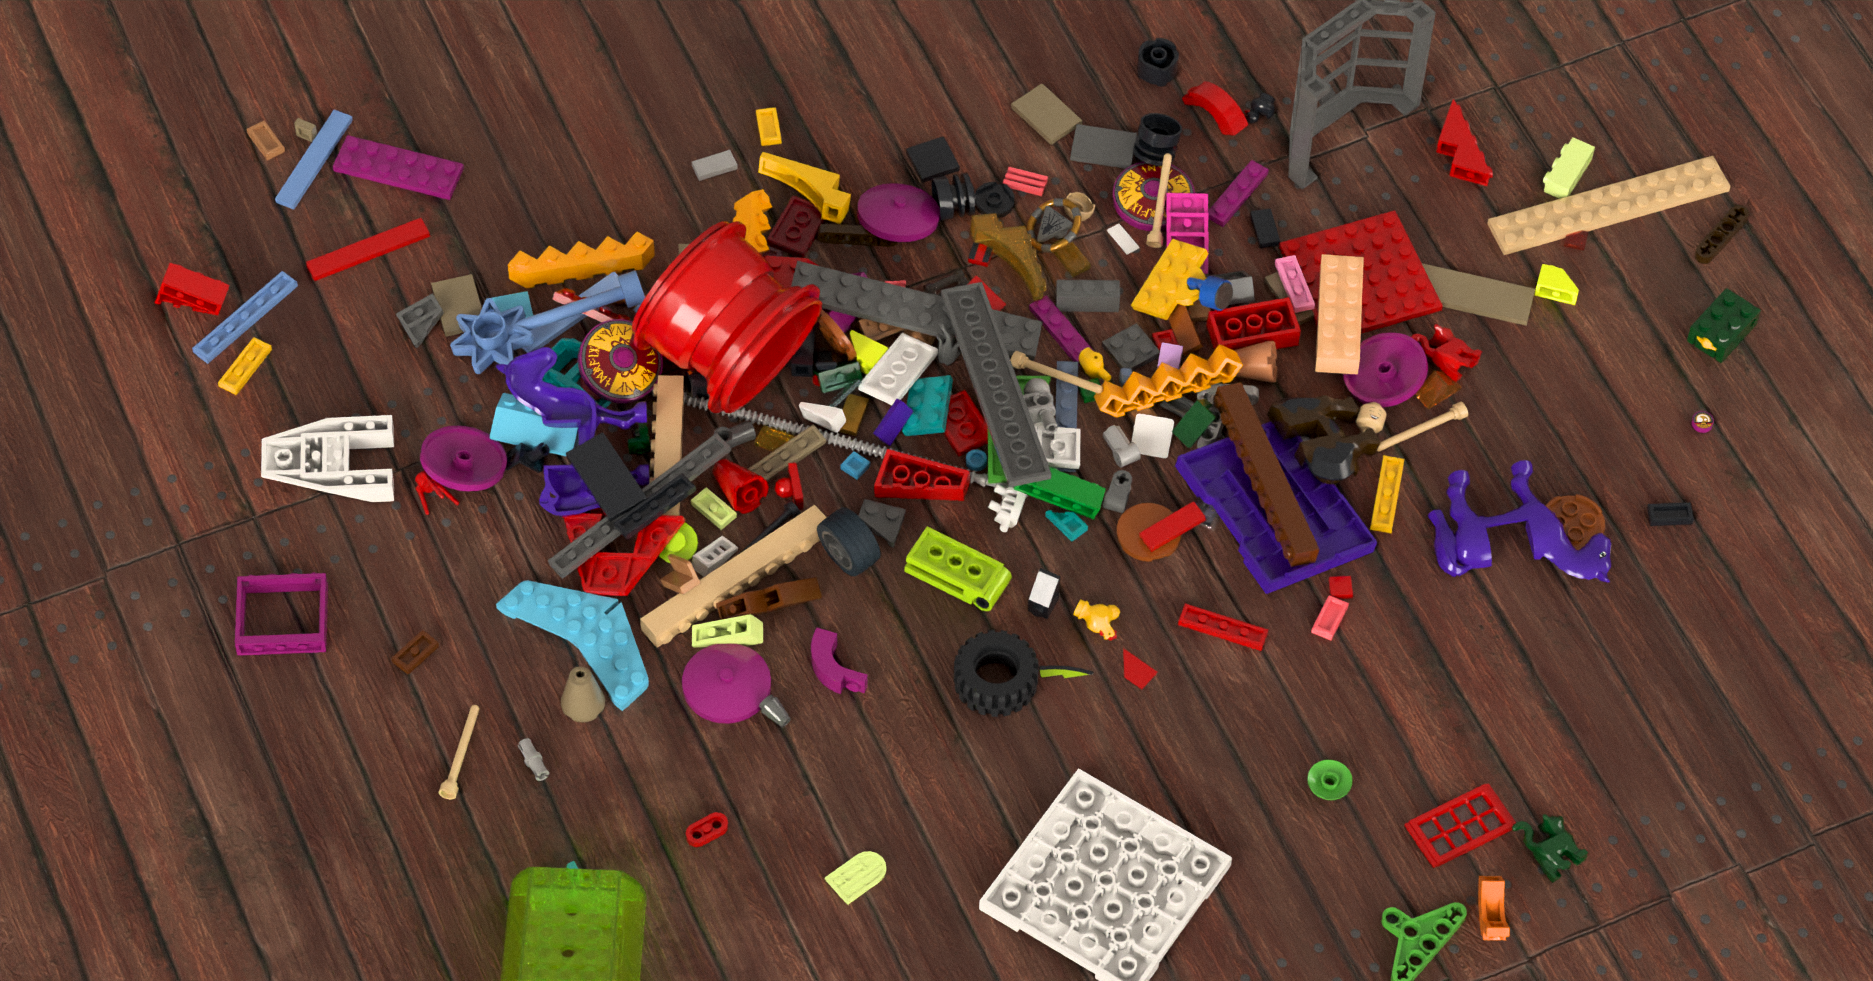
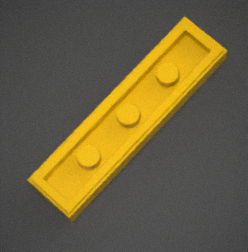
M1383 455L1370 530L1392 533L1405 459Z

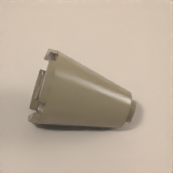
M582 666L571 670L561 697L563 713L575 722L585 723L597 718L601 711L603 712L605 707L604 693L591 671Z

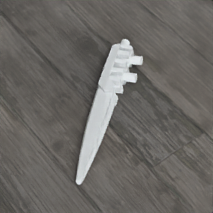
M1043 422L1034 423L1036 432L1038 426H1044ZM999 484L996 485L994 492L1002 495V501L999 504L991 500L988 506L989 509L997 512L994 521L1001 524L999 529L1002 532H1007L1009 527L1012 528L1017 525L1027 494L1014 490V487H1009L1008 484L1006 488Z

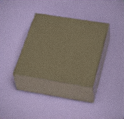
M297 118L294 123L296 136L313 142L317 136L316 125Z

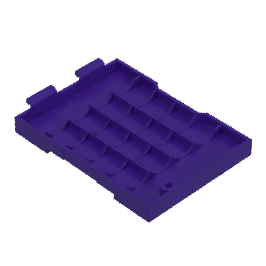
M1271 421L1262 424V427L1320 549L1314 563L1291 567L1288 559H1285L1283 548L1275 538V531L1272 525L1268 523L1265 509L1260 506L1259 496L1253 490L1251 479L1245 473L1244 464L1241 458L1237 456L1234 442L1229 437L1179 455L1177 458L1176 469L1196 497H1200L1204 503L1213 506L1238 541V551L1244 558L1243 563L1265 594L1374 552L1377 544L1376 539L1343 494L1339 492L1334 484H1325L1315 478L1310 472L1306 461L1302 467L1299 465L1294 454L1300 442L1303 441L1302 438L1298 436L1283 440Z

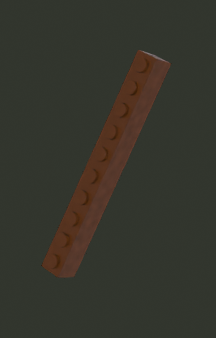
M1242 382L1218 386L1216 395L1213 397L1214 406L1218 408L1221 414V421L1228 429L1229 439L1234 442L1237 456L1241 458L1244 464V471L1251 479L1252 488L1259 496L1260 506L1265 509L1268 523L1272 525L1275 531V538L1283 548L1285 559H1288L1291 567L1314 563L1320 549Z

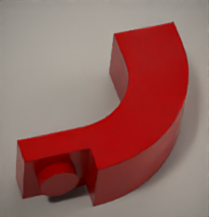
M1204 81L1199 86L1190 88L1187 91L1188 93L1182 97L1185 105L1200 106L1207 110L1217 122L1223 135L1235 136L1249 125L1242 110L1233 98L1222 88L1211 82Z

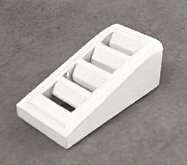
M806 402L799 404L804 419L835 433H838L846 422L843 410L840 408Z
M721 536L693 555L692 566L695 571L705 577L723 565L738 551V547L724 536Z

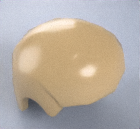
M1080 192L1067 195L1066 199L1078 206L1082 216L1081 221L1091 217L1094 213L1095 204H1092L1090 198ZM1064 206L1066 215L1073 219L1071 210Z

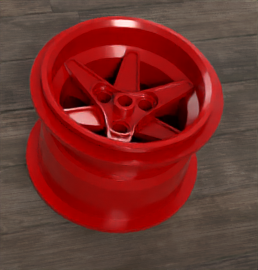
M727 221L719 222L692 241L653 285L641 303L632 323V332L635 334L634 345L639 350H647L653 347L678 367L691 371L697 370L707 379V394L710 396L708 409L712 413L722 411L728 414L733 413L756 397L794 356L813 329L822 310V302L819 300L820 289L816 285L810 284L803 288L800 286L785 288L774 279V272L770 263L745 240L746 226L740 221L732 223Z

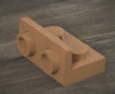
M859 318V321L855 324L856 328H860L862 335L874 341H879L905 330L904 328Z

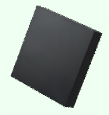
M944 136L906 148V154L922 183L930 181L932 178L960 171V166Z

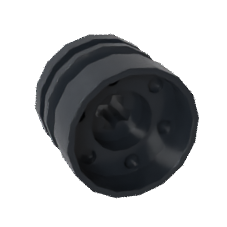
M1149 113L1144 115L1140 120L1133 153L1141 161L1156 166H1162L1164 155L1169 153L1172 156V163L1175 159L1177 144L1182 133L1181 124L1176 119L1165 114Z
M967 172L961 173L960 179L957 174H954L952 184L949 183L946 176L932 178V197L940 209L939 221L953 219L954 209L957 210L960 217H964L965 210L968 216L975 214V191Z

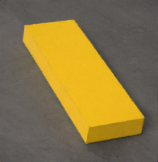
M253 337L219 380V387L237 395L271 352V345Z

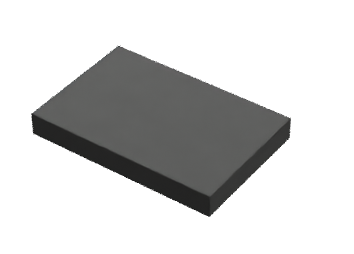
M1077 124L1070 160L1126 169L1132 165L1133 146L1137 133Z

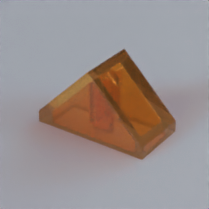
M1433 371L1415 393V396L1430 409L1461 390V386L1444 372Z

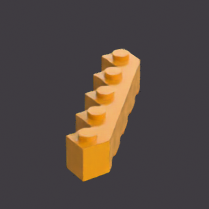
M763 189L753 191L735 202L734 209L737 212L733 218V222L740 221L746 226L745 240L761 255L770 250L762 234L771 229L768 218L763 213L772 208L769 196Z
M636 232L624 245L607 236L596 250L578 241L567 255L548 246L538 259L520 250L508 264L509 279L525 288H533L536 284L547 283V285L563 283L566 279L576 278V280L593 278V275L605 273V275H609L612 272L618 274L622 273V270L633 268L635 271L642 270L655 256L654 240Z
M1219 344L1208 361L1190 353L1180 369L1162 362L1151 379L1133 371L1123 387L1105 380L1101 385L1103 392L1096 393L1094 399L1100 411L1114 417H1121L1125 415V412L1134 409L1140 411L1154 406L1153 403L1163 400L1168 402L1181 398L1182 394L1191 391L1196 393L1209 389L1213 384L1231 382L1243 364L1236 351Z

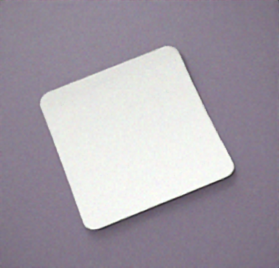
M1137 414L1131 442L1137 445L1140 454L1167 458L1174 421L1168 418Z

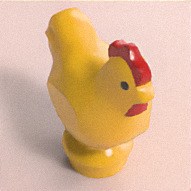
M1080 599L1073 615L1078 617V619H1085L1088 629L1099 633L1105 640L1109 639L1112 641L1117 638V631L1113 630L1110 622L1119 617V608L1115 605L1106 606L1104 604L1091 606L1087 600L1083 601Z

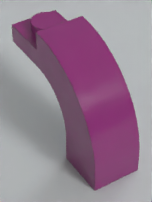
M816 627L811 642V663L819 681L830 690L841 694L843 687L853 692L865 693L868 675L844 668L833 658L837 647V633Z

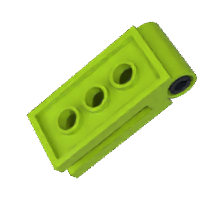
M928 526L907 555L906 562L908 563L904 569V572L971 605L974 603L976 607L983 611H990L1012 579L1010 571L1004 567L1003 563Z

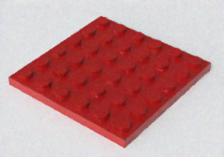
M1395 210L1280 242L1279 248L1283 257L1295 255L1315 303L1312 311L1316 326L1318 323L1319 278L1322 254L1364 257L1361 334L1442 311V303Z

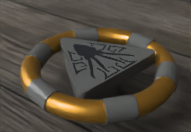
M1055 198L1037 207L1031 214L1026 228V235L1030 245L1038 251L1051 253L1069 245L1077 236L1081 226L1082 216L1078 206L1068 199ZM1051 207H1068L1072 212L1074 223ZM1044 213L1038 237L1036 240L1034 226L1036 221ZM1053 237L1055 239H1062L1064 237L1063 240L1056 244H1041Z

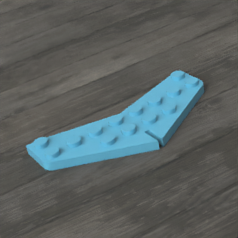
M526 580L519 583L496 604L497 609L504 615L513 619L517 617L565 638L576 646L608 692L614 705L621 711L626 709L648 688L649 679L622 602L619 603L618 599Z

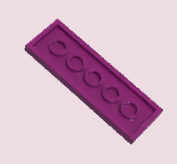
M347 135L333 165V171L447 200L451 199L464 170L462 163Z

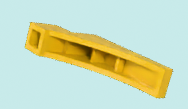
M762 152L760 155L758 173L775 178L796 189L814 204L821 213L822 219L838 224L842 223L849 211L851 194L838 190L839 174L766 152Z

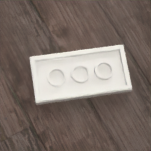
M901 333L860 382L858 390L892 405L896 399L901 400L938 355V349Z

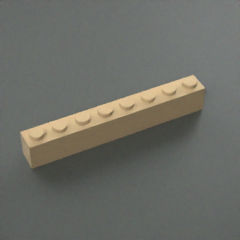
M658 375V384H654L653 393L654 396H657V402H653V415H656V421H652V434L656 435L655 439H651V452H655V458L650 459V471H654V477H650L649 484L682 459L684 376ZM680 502L663 515L680 516Z

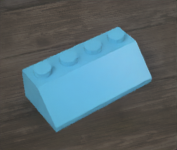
M503 393L496 407L490 439L514 445L523 443L531 448L544 443V445H548L549 453L566 456V452L578 446L579 434L578 428H552L545 426L541 415L520 403L514 395Z

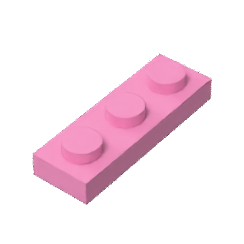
M1296 256L1275 259L1276 269L1286 294L1290 297L1294 312L1298 313L1314 309V300Z

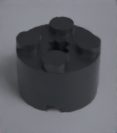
M1156 38L1155 41L1150 42L1149 40L1145 41L1140 46L1138 52V77L1160 87H1164L1168 82L1172 81L1177 74L1179 53L1176 50L1175 44L1164 38Z

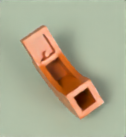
M1479 876L1478 907L1483 940H1506V937L1510 936V927L1505 919V881L1502 876Z

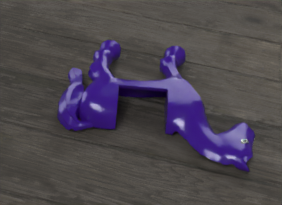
M542 347L514 358L508 365H496V368L506 375L507 386L514 397L520 403L541 415L545 426L552 428H578L579 445L594 437L599 423L611 424L621 429H630L636 422L647 423L646 401L638 402L630 410L617 412L598 405L586 391L575 388L556 387L542 381L544 375L555 365L557 360V354L549 347ZM649 464L638 465L634 471L630 472L638 485L649 484ZM572 465L544 466L545 487L541 493L539 504L546 511L556 516L566 517L600 508ZM550 492L552 495L555 496V498L550 497Z
M1518 461L1511 467L1514 476L1511 480V489L1523 503L1519 508L1491 517L1478 516L1471 510L1465 499V489L1470 484L1469 473L1465 470H1458L1449 475L1448 481L1450 486L1446 492L1451 500L1450 516L1458 522L1456 533L1454 534L1450 529L1441 510H1433L1428 515L1435 526L1434 547L1438 564L1444 572L1453 577L1461 576L1473 568L1492 566L1491 548L1486 528L1526 521L1525 529L1534 559L1546 557L1549 561L1555 563L1559 569L1577 578L1588 580L1598 578L1600 581L1610 582L1607 576V572L1611 568L1610 539L1602 533H1597L1591 537L1584 547L1576 550L1567 538L1563 524L1555 513L1542 504L1531 492L1528 484L1529 477L1533 473L1531 461Z

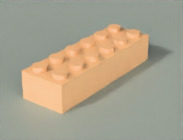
M1324 254L1321 256L1315 372L1358 375L1364 257Z

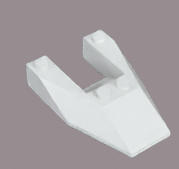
M392 415L325 418L263 438L261 477L370 502L394 501L392 469L349 471V449L394 447Z

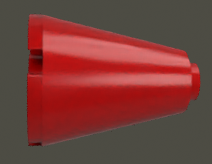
M722 459L715 463L712 471L713 475L734 510L745 514L752 512L761 505L759 501L763 496L766 498L769 488L767 481L762 476L728 459Z

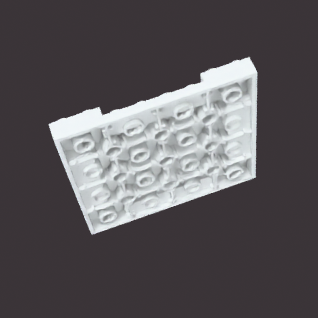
M1078 768L983 895L979 903V909L1016 932L1021 929L1095 973V979L1099 981H1149L1158 969L1159 962L1204 899H1208L1231 866L1232 857Z

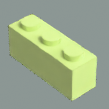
M1573 137L1569 144L1565 143L1561 150V157H1556L1552 165V171H1548L1543 179V183H1545L1544 192L1559 199L1570 196L1590 164L1595 147Z

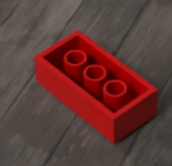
M1290 297L1226 308L1222 311H1209L1206 327L1214 351L1219 344L1231 350L1241 349L1265 341H1274L1276 349L1299 345L1301 330Z

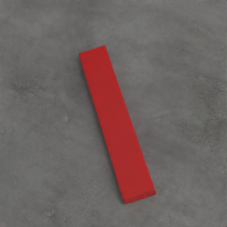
M418 218L306 262V267L313 280L317 281L428 238L430 233L422 218Z

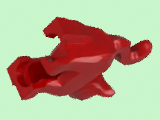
M1435 324V333L1430 340L1421 334H1413L1411 338L1419 342L1425 354L1455 382L1462 377L1457 372L1462 365L1467 368H1473L1480 360L1482 351L1471 349L1463 340L1456 338L1449 328ZM1429 344H1430V345H1433V346H1438V347H1437V348H1430V347H1429Z

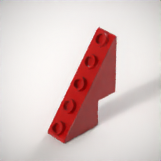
M1453 99L1438 140L1436 152L1454 157L1450 171L1451 177L1487 186L1489 179L1493 177L1492 169L1490 166H1487L1484 153L1479 150L1475 135L1471 134L1469 123L1462 116L1461 106L1457 105Z

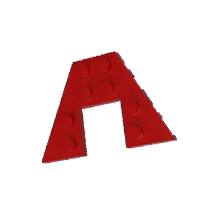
M581 513L563 517L570 542L572 543L605 518L603 514ZM662 515L638 532L633 553L597 552L577 568L584 592L596 595L628 596L685 523V518L672 515Z

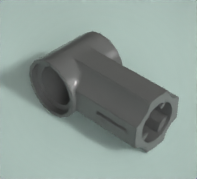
M749 421L730 428L719 427L714 431V434L717 433L730 446L731 450L732 447L756 439L754 427Z

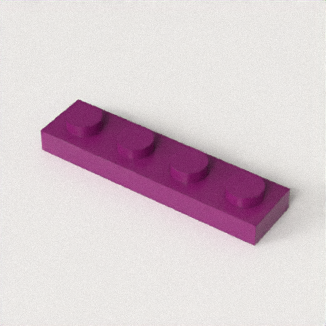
M1251 160L1208 210V219L1224 227L1268 175L1269 169Z
M1047 295L1029 304V310L1038 321H1042L1044 328L1071 360L1078 362L1079 366V354L1085 348L1090 347L1089 344Z

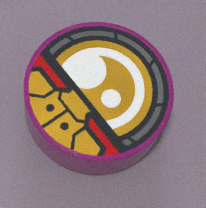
M1699 411L1693 415L1691 425L1697 432L1706 433L1712 429L1714 419L1710 413Z

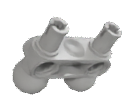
M1033 378L1026 383L1023 390V397L1033 424L1043 422L1046 432L1054 433L1058 427L1054 418L1056 409L1053 404L1050 386L1041 378Z

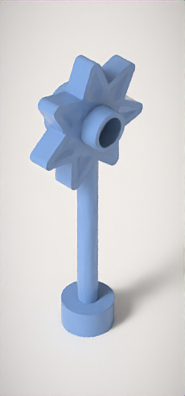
M634 270L617 276L620 284L619 287L525 318L526 315L522 306H516L500 312L493 299L488 298L485 300L479 315H457L458 325L464 334L450 344L452 352L455 356H472V366L476 374H481L494 361L499 364L508 365L515 358L514 350L534 344L535 341L530 330L625 299L628 308L640 305L645 296L637 273Z

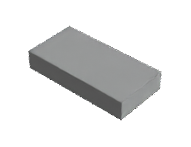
M731 150L692 161V167L699 181L738 169Z

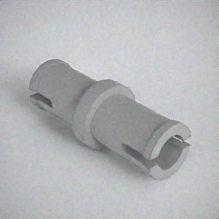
M529 738L522 739L517 746L525 758L526 766L531 768L537 781L545 780L549 775V771L542 762L541 754L535 750Z

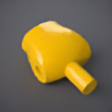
M1090 347L1082 350L1079 354V363L1084 372L1092 379L1102 378L1104 381H1110L1111 375L1104 369L1102 355L1094 352Z

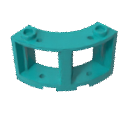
M561 338L551 348L557 354L556 363L547 371L542 381L556 387L575 388L585 391L576 383L581 378L578 362L565 375L559 372L572 358H578L582 342L574 338ZM600 398L596 403L607 408L612 402Z

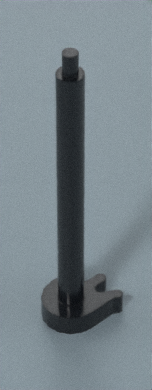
M788 501L784 505L785 511L741 552L774 532L790 516L793 519L800 515L801 512L793 502Z

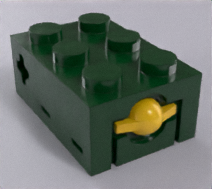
M1726 288L1692 324L1687 342L1692 345L1695 344V347L1710 357H1715V360L1722 363L1757 325L1761 310Z

